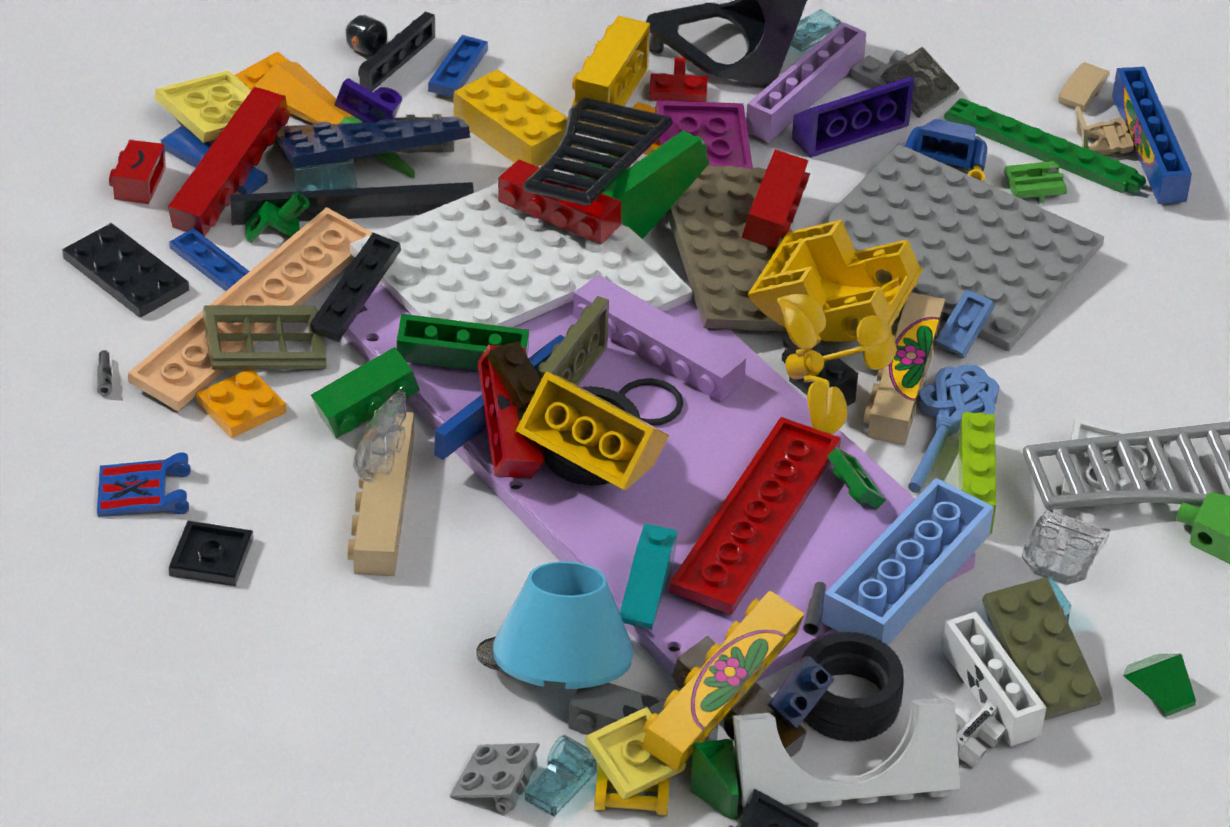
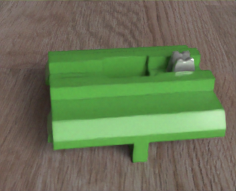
M1054 161L1010 165L1004 168L1006 178H1008L1007 184L1012 195L1018 198L1037 197L1039 202H1043L1044 196L1067 193L1066 184L1063 180L1064 176L1059 172V165L1055 164Z

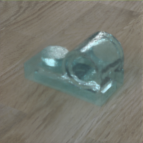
M566 735L559 737L549 752L547 769L525 790V801L555 817L597 773V761L588 747Z

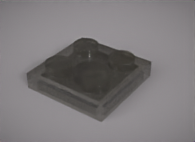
M923 47L895 63L881 75V78L887 84L908 77L914 79L911 111L918 118L954 96L960 89Z

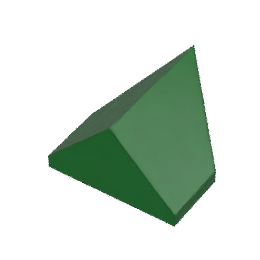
M1182 653L1155 654L1127 665L1123 676L1152 699L1166 717L1195 706L1196 698Z
M732 739L693 743L690 792L729 819L737 818L739 796Z

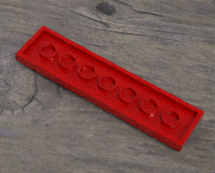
M780 417L671 579L669 592L732 615L831 462L827 456L835 447L840 448L841 437Z

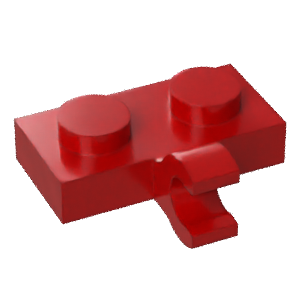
M675 57L674 74H650L649 100L706 102L708 76L685 75L686 58Z

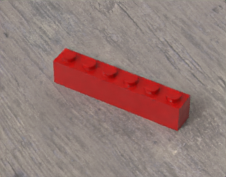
M253 87L169 204L168 209L173 228L185 232L194 228L205 237L210 228L217 224L224 208L230 205V195H234L239 187L245 184L250 171L260 163L262 154L268 146L274 143L276 134L282 126L288 123L290 111L287 108L285 95Z

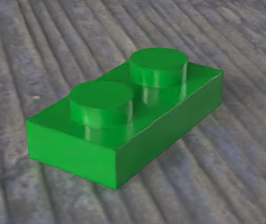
M835 447L827 456L835 466L833 469L834 474L842 482L848 484L851 488L848 493L860 505L867 503L878 509L886 501V498L854 456Z

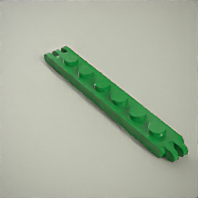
M960 98L944 114L946 121L975 127L976 134L1044 162L1054 161L1061 169L1117 192L1123 193L1127 191L1137 194L1146 184V178L1138 174V171L1133 167L966 99Z

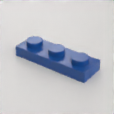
M461 35L429 80L428 91L453 98V92L464 86L487 53L488 41Z

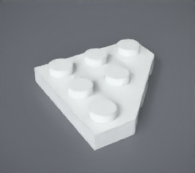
M1075 417L1070 440L1135 432ZM1162 442L1160 444L1168 460L1170 442ZM1147 445L1130 446L1145 482L1159 476L1160 474ZM1117 449L1100 450L1116 489H1132V483ZM1069 453L1085 492H1102L1087 453ZM1064 477L1061 495H1070L1071 491Z

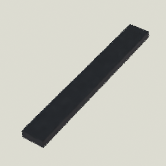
M473 182L295 191L300 193L297 199L304 195L310 204L297 218L299 222L311 221L326 207L347 219L421 215L474 193ZM295 192L230 195L232 225H245L249 218L266 201L278 208H282ZM261 217L257 220L255 224H259Z

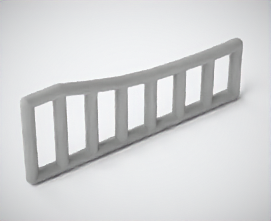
M1230 421L1033 444L1023 448L1024 458L1044 507L1047 510L1124 503L1182 504L1184 502L1201 507L1207 493L1214 491L1190 440L1195 438H1207L1230 489V457L1220 435L1230 434ZM1177 441L1200 494L1181 491L1160 443ZM1147 445L1167 491L1148 489L1130 446ZM1117 449L1134 490L1116 489L1100 450ZM1069 453H1087L1102 492H1085ZM1056 455L1071 491L1070 495L1054 496L1039 457Z

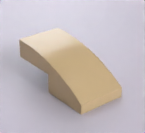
M1083 62L1071 75L1058 96L1059 103L1072 108L1079 106L1081 111L1085 112L1094 95H1099L1110 75V71Z

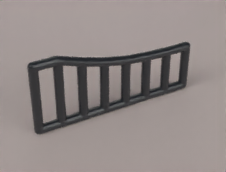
M584 97L569 110L564 135L558 147L545 163L524 182L523 187L528 192L588 206L672 126L673 120L668 116ZM571 146L579 147V148H583V149H587V150H591V151H595V152H600V153H604V154H608V155H612V156H616V157H611V156H607V155H603V154H599V153H595V152H590V151H586V150H582V149H578V148H573V147H571ZM564 158L571 159V160H576V161H580V162H584V163H588V164H592V165H596V166H601V167L609 168V170H608V169L599 168V167H595V166H591V165H587V164H582V163L570 161V160H566V159H564ZM554 170H559V171H563V172H567V173H572V174H576V175H580V176H584V177L596 179L597 181L590 180V179H586V178H582V177H578V176H574V175H569V174H565V173H561V172H557V171H554ZM543 181L550 182V183H554V184H558V185H562V186H566V187H571V188H575V189H579V190H583V191H586V192L584 193V192H580V191H576V190H572V189H568V188H564V187H560V186H556V185H551V184L543 183Z

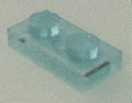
M820 9L799 21L791 46L803 52L819 43L840 25L841 21Z

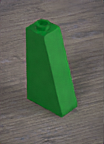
M685 130L681 131L627 169L603 192L605 195L622 201L621 224L629 227L642 240L710 164L705 153L707 146L699 136H693Z

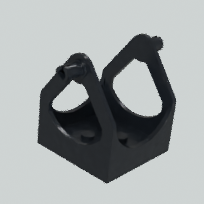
M734 0L723 4L709 2L652 13L646 19V22L650 23L649 51L655 54L662 53L664 44H666L707 74L766 88L779 77L807 0ZM714 17L729 20L744 36L747 44V53L742 59L733 64L727 65L715 62L679 35V25Z

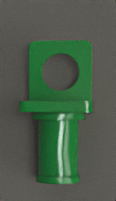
M295 192L282 208H278L266 201L246 222V240L252 243L268 225L292 237L300 230V223L297 217L309 207V201L304 195L297 199L300 196L299 192ZM261 217L258 226L253 230L255 223Z

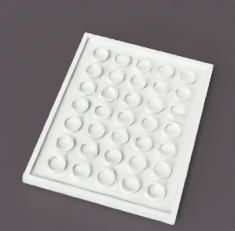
M554 170V171H557V172L569 174V173H567V172H563V171H559V170ZM498 183L376 233L400 243L401 252L380 283L412 315L514 327L574 301V292L598 274L606 278V275L657 253L634 231L622 224L602 244H598L498 202ZM370 236L350 243V254L354 258Z

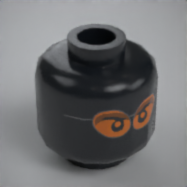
M367 15L355 17L346 27V41L349 47L367 56H373L387 43L388 32L385 24Z

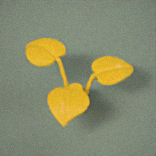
M791 294L777 299V302L783 312L788 335L798 348H802L796 350L795 354L787 357L785 363L787 374L794 380L804 378L805 383L813 382L809 387L807 396L812 427L833 435L842 428L847 419L846 400L839 388H829V381L816 377V375L824 368V362L863 352L864 362L868 368L878 370L887 367L892 362L896 351L892 330L882 318L874 315L866 316L859 322L857 327V339L861 346L822 356L820 353L811 350L821 341L819 333L826 327L825 314L819 302L804 294Z

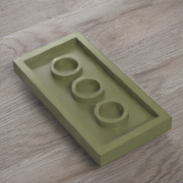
M597 296L590 306H586L583 309L575 325L572 324L568 328L566 337L561 343H557L554 346L551 356L547 361L539 365L537 374L541 380L547 371L579 386L607 349L609 299Z
M1048 577L984 595L982 602L1003 649L1046 706L1044 720L1100 704L1103 698Z

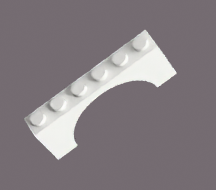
M946 697L911 700L908 727L894 753L875 769L859 776L842 779L817 776L800 768L783 747L778 734L776 719L770 713L733 716L736 774L739 793L738 803L745 807L754 789L794 810L807 808V803L821 802V806L833 807L842 805V800L856 798L857 803L878 802V796L892 795L893 800H909L914 798V793L927 792V795L930 797H943L949 795V790L960 789L955 702Z

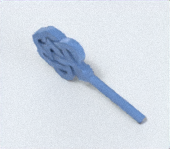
M965 364L956 368L950 366L941 368L935 376V382L924 386L920 391L919 408L926 415L937 417V431L908 485L910 491L914 493L920 492L947 438L959 431L962 412L995 414V404L1000 386L981 367Z

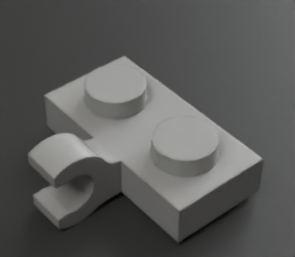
M897 50L892 54L887 64L868 55L851 68L850 77L872 89L908 78L910 76L904 73L907 66L902 64L908 57V54Z

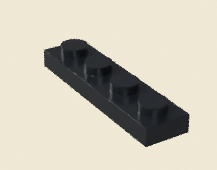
M425 11L403 31L396 34L391 41L381 47L367 61L363 62L358 70L360 85L370 91L375 90L435 39V15Z
M374 232L371 234L310 322L311 332L336 342L340 341L401 252L399 242Z

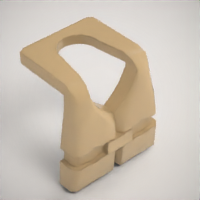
M1075 107L1076 131L1078 135L1082 136V147L1091 149L1093 152L1101 155H1114L1115 152L1123 154L1134 150L1133 141L1130 134H1128V128L1123 118L1087 126L1080 107ZM1088 137L1097 139L1093 144L1088 146Z

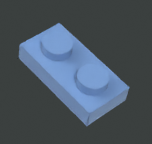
M966 289L935 340L937 346L965 358L995 307L994 302Z

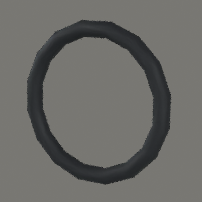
M653 378L638 379L626 384L619 391L621 395L625 396L629 390L635 387L655 385L669 390L675 396L677 404L669 415L656 419L640 418L652 426L662 425L675 419L681 413L684 404L681 393L675 386L664 380Z

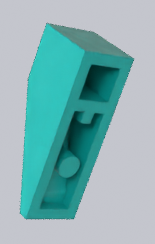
M644 523L620 610L624 624L653 629L674 563L678 530Z

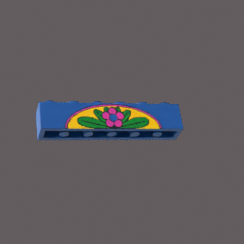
M1145 66L1117 68L1112 97L1121 118L1125 120L1128 134L1131 136L1134 149L1157 203L1187 202L1192 172Z

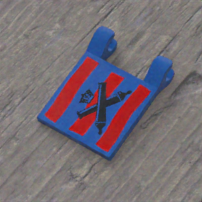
M180 452L164 460L100 465L97 500L98 517L154 511L186 514L189 511V502L186 501L187 492L179 489L166 495V473L177 477L188 476L191 472V467L188 464V455Z

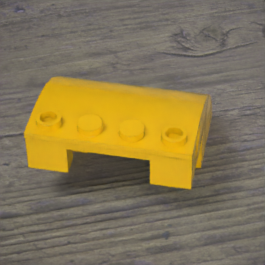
M841 219L788 232L754 283L748 296L760 311L786 328L783 312L777 299L791 294L808 295L819 302L825 314L826 327L819 333L821 340L831 342L857 341L858 324L866 316H878L891 328L895 319L899 317L901 308L908 301V296L912 289L917 285L923 269L920 267L908 239L856 251Z

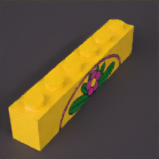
M769 590L761 600L756 598L752 601L745 612L746 617L740 623L736 620L730 626L725 635L726 640L721 645L716 643L712 646L705 657L706 662L701 668L695 666L684 681L685 686L680 691L677 689L673 690L663 706L664 710L659 715L653 713L646 721L642 729L646 733L642 748L676 772L693 754V743L704 742L797 635L804 613Z

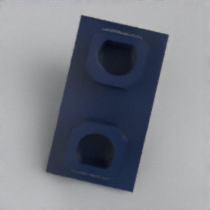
M806 656L789 678L782 683L780 689L767 705L781 715L792 729L798 728L833 683L834 679L821 665L810 656Z

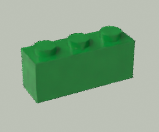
M393 347L311 394V397L320 417L337 439L373 418L375 410L385 411L397 403L408 399L411 395L420 391L413 370L396 347Z

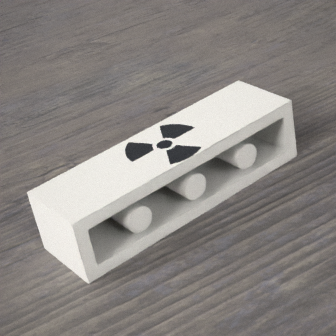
M975 611L945 621L941 650L982 708L988 701L997 707L993 717L1006 728L1003 737L1011 747L1040 737L1042 735L1046 706L979 614Z

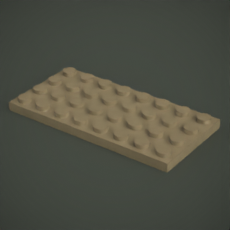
M707 166L667 211V216L704 328L787 332L785 327L760 311L748 296L754 283L777 250L741 238L748 214L766 169L760 167L749 169L734 166ZM780 238V241H779V243H778V246H779L780 243L782 242V240H783L782 238Z

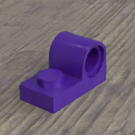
M347 78L341 85L334 105L364 123L378 122L385 119L395 120L402 102V96L396 90L387 87H380L375 92H372Z

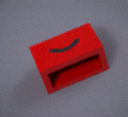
M129 139L125 150H121L119 153L116 168L112 169L109 175V185L113 187L114 199L150 204L166 169L164 144Z

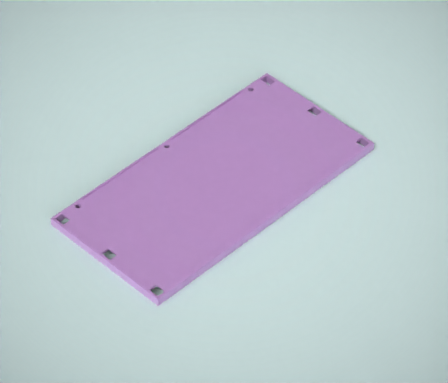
M379 285L372 292L343 337L369 362L393 347L397 349L396 340L401 314H412L383 285ZM692 296V300L665 311V313L746 358L744 383L724 400L719 402L711 396L704 394L699 389L677 378L661 367L654 365L649 360L630 351L609 337L607 349L579 384V387H603L619 393L626 384L632 381L653 378L672 384L682 395L684 404L681 413L670 422L654 425L657 429L669 434L655 465L626 491L612 483L604 485L572 483L552 472L545 461L532 479L494 476L487 426L454 452L559 561L582 563L601 571L607 580L619 613L644 523L678 530L674 563L653 629L624 624L626 630L671 677L677 658L707 636L715 643L721 645L726 640L725 635L730 626L736 620L741 623L746 617L745 612L752 601L756 598L761 600L769 590L803 612L804 617L797 635L757 679L756 682L802 659L805 650L813 642H816L817 639H821L829 634L840 633L822 623V618L816 634H807L803 630L808 603L812 598L815 583H825L827 591L901 515L915 498L843 432L838 430L833 435L841 437L839 449L858 460L886 498V501L878 509L867 503L863 505L857 503L848 493L851 489L848 484L842 482L834 474L833 469L835 466L830 462L732 615L670 593L669 583L779 418L783 417L812 427L808 401L730 329L704 328L695 299ZM574 301L514 326V328L530 329L528 358L559 335L566 337L568 328L572 324L575 325L578 321L577 318L573 317ZM370 338L378 339L374 342L368 341V339ZM407 362L413 370L420 391L411 395L405 401L434 431L482 394L479 371ZM655 385L638 386L625 394L626 398L630 399L634 406L637 407L640 418H662L669 415L677 404L675 396L669 390ZM520 485L521 488L513 489L510 486ZM973 553L947 582L972 570L976 554ZM675 646L678 647L680 650L677 652H672L668 650V648Z

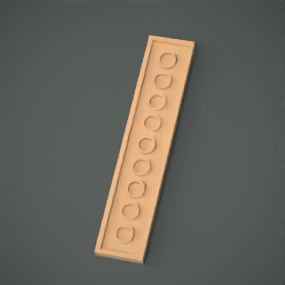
M326 207L210 305L302 306L353 262L355 258L350 254V243L370 236L373 232ZM203 311L128 372L129 383L176 411L181 410L196 397L197 392L205 389L226 371L212 370ZM217 323L219 333H244L243 323ZM249 323L251 333H270L276 328L275 323ZM220 341L222 352H247L246 341ZM252 341L253 347L260 341Z

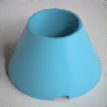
M568 561L542 564L529 573L493 643V657L498 666L509 675L524 682L543 687L545 681L566 682L565 689L594 687L616 680L630 669L634 654L633 645L604 574L592 566Z

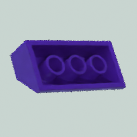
M912 77L901 79L795 114L793 117L792 139L811 158L908 127L914 79Z

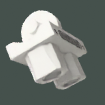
M990 701L971 720L972 713L969 709L964 708L960 710L955 708L958 757L973 768L980 762L987 751V748L978 742L976 738L980 737L991 747H994L1001 740L1006 730L993 717L997 707Z

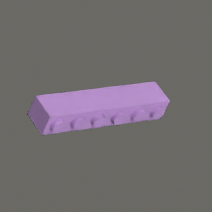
M844 22L838 25L747 103V132L770 143L793 123L795 114L810 108L851 72L852 67L864 59L867 32Z
M599 274L574 292L573 317L579 320L583 309L586 306H590L597 296L609 299V338L717 401L721 402L744 383L746 358Z

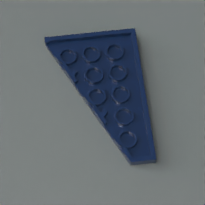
M459 117L419 121L385 119L378 122L344 124L319 122L314 125L282 126L276 134L274 141L293 167L300 168L470 138V129L468 124L463 119H459Z

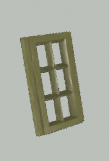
M204 305L203 318L212 370L326 369L327 363L323 336L311 332L309 325L317 314L318 309L316 306ZM217 323H243L244 333H219ZM249 323H275L277 333H251ZM282 323H307L309 333H284ZM220 341H246L247 352H222ZM252 341H279L280 352H254ZM285 341H311L312 352H287Z

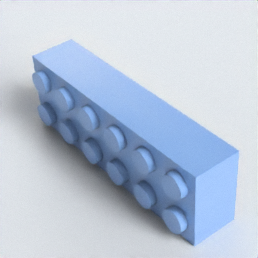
M935 478L826 591L822 623L839 632H857L870 635L886 643L888 646L989 537L994 507Z

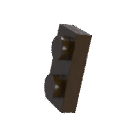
M519 341L491 349L487 357L518 410L527 408L541 379Z

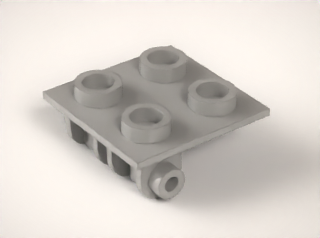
M539 743L478 745L450 797H493L497 803L496 808L500 812L508 813L509 810L515 809L519 795L524 792L531 774L538 766L535 754L540 746Z

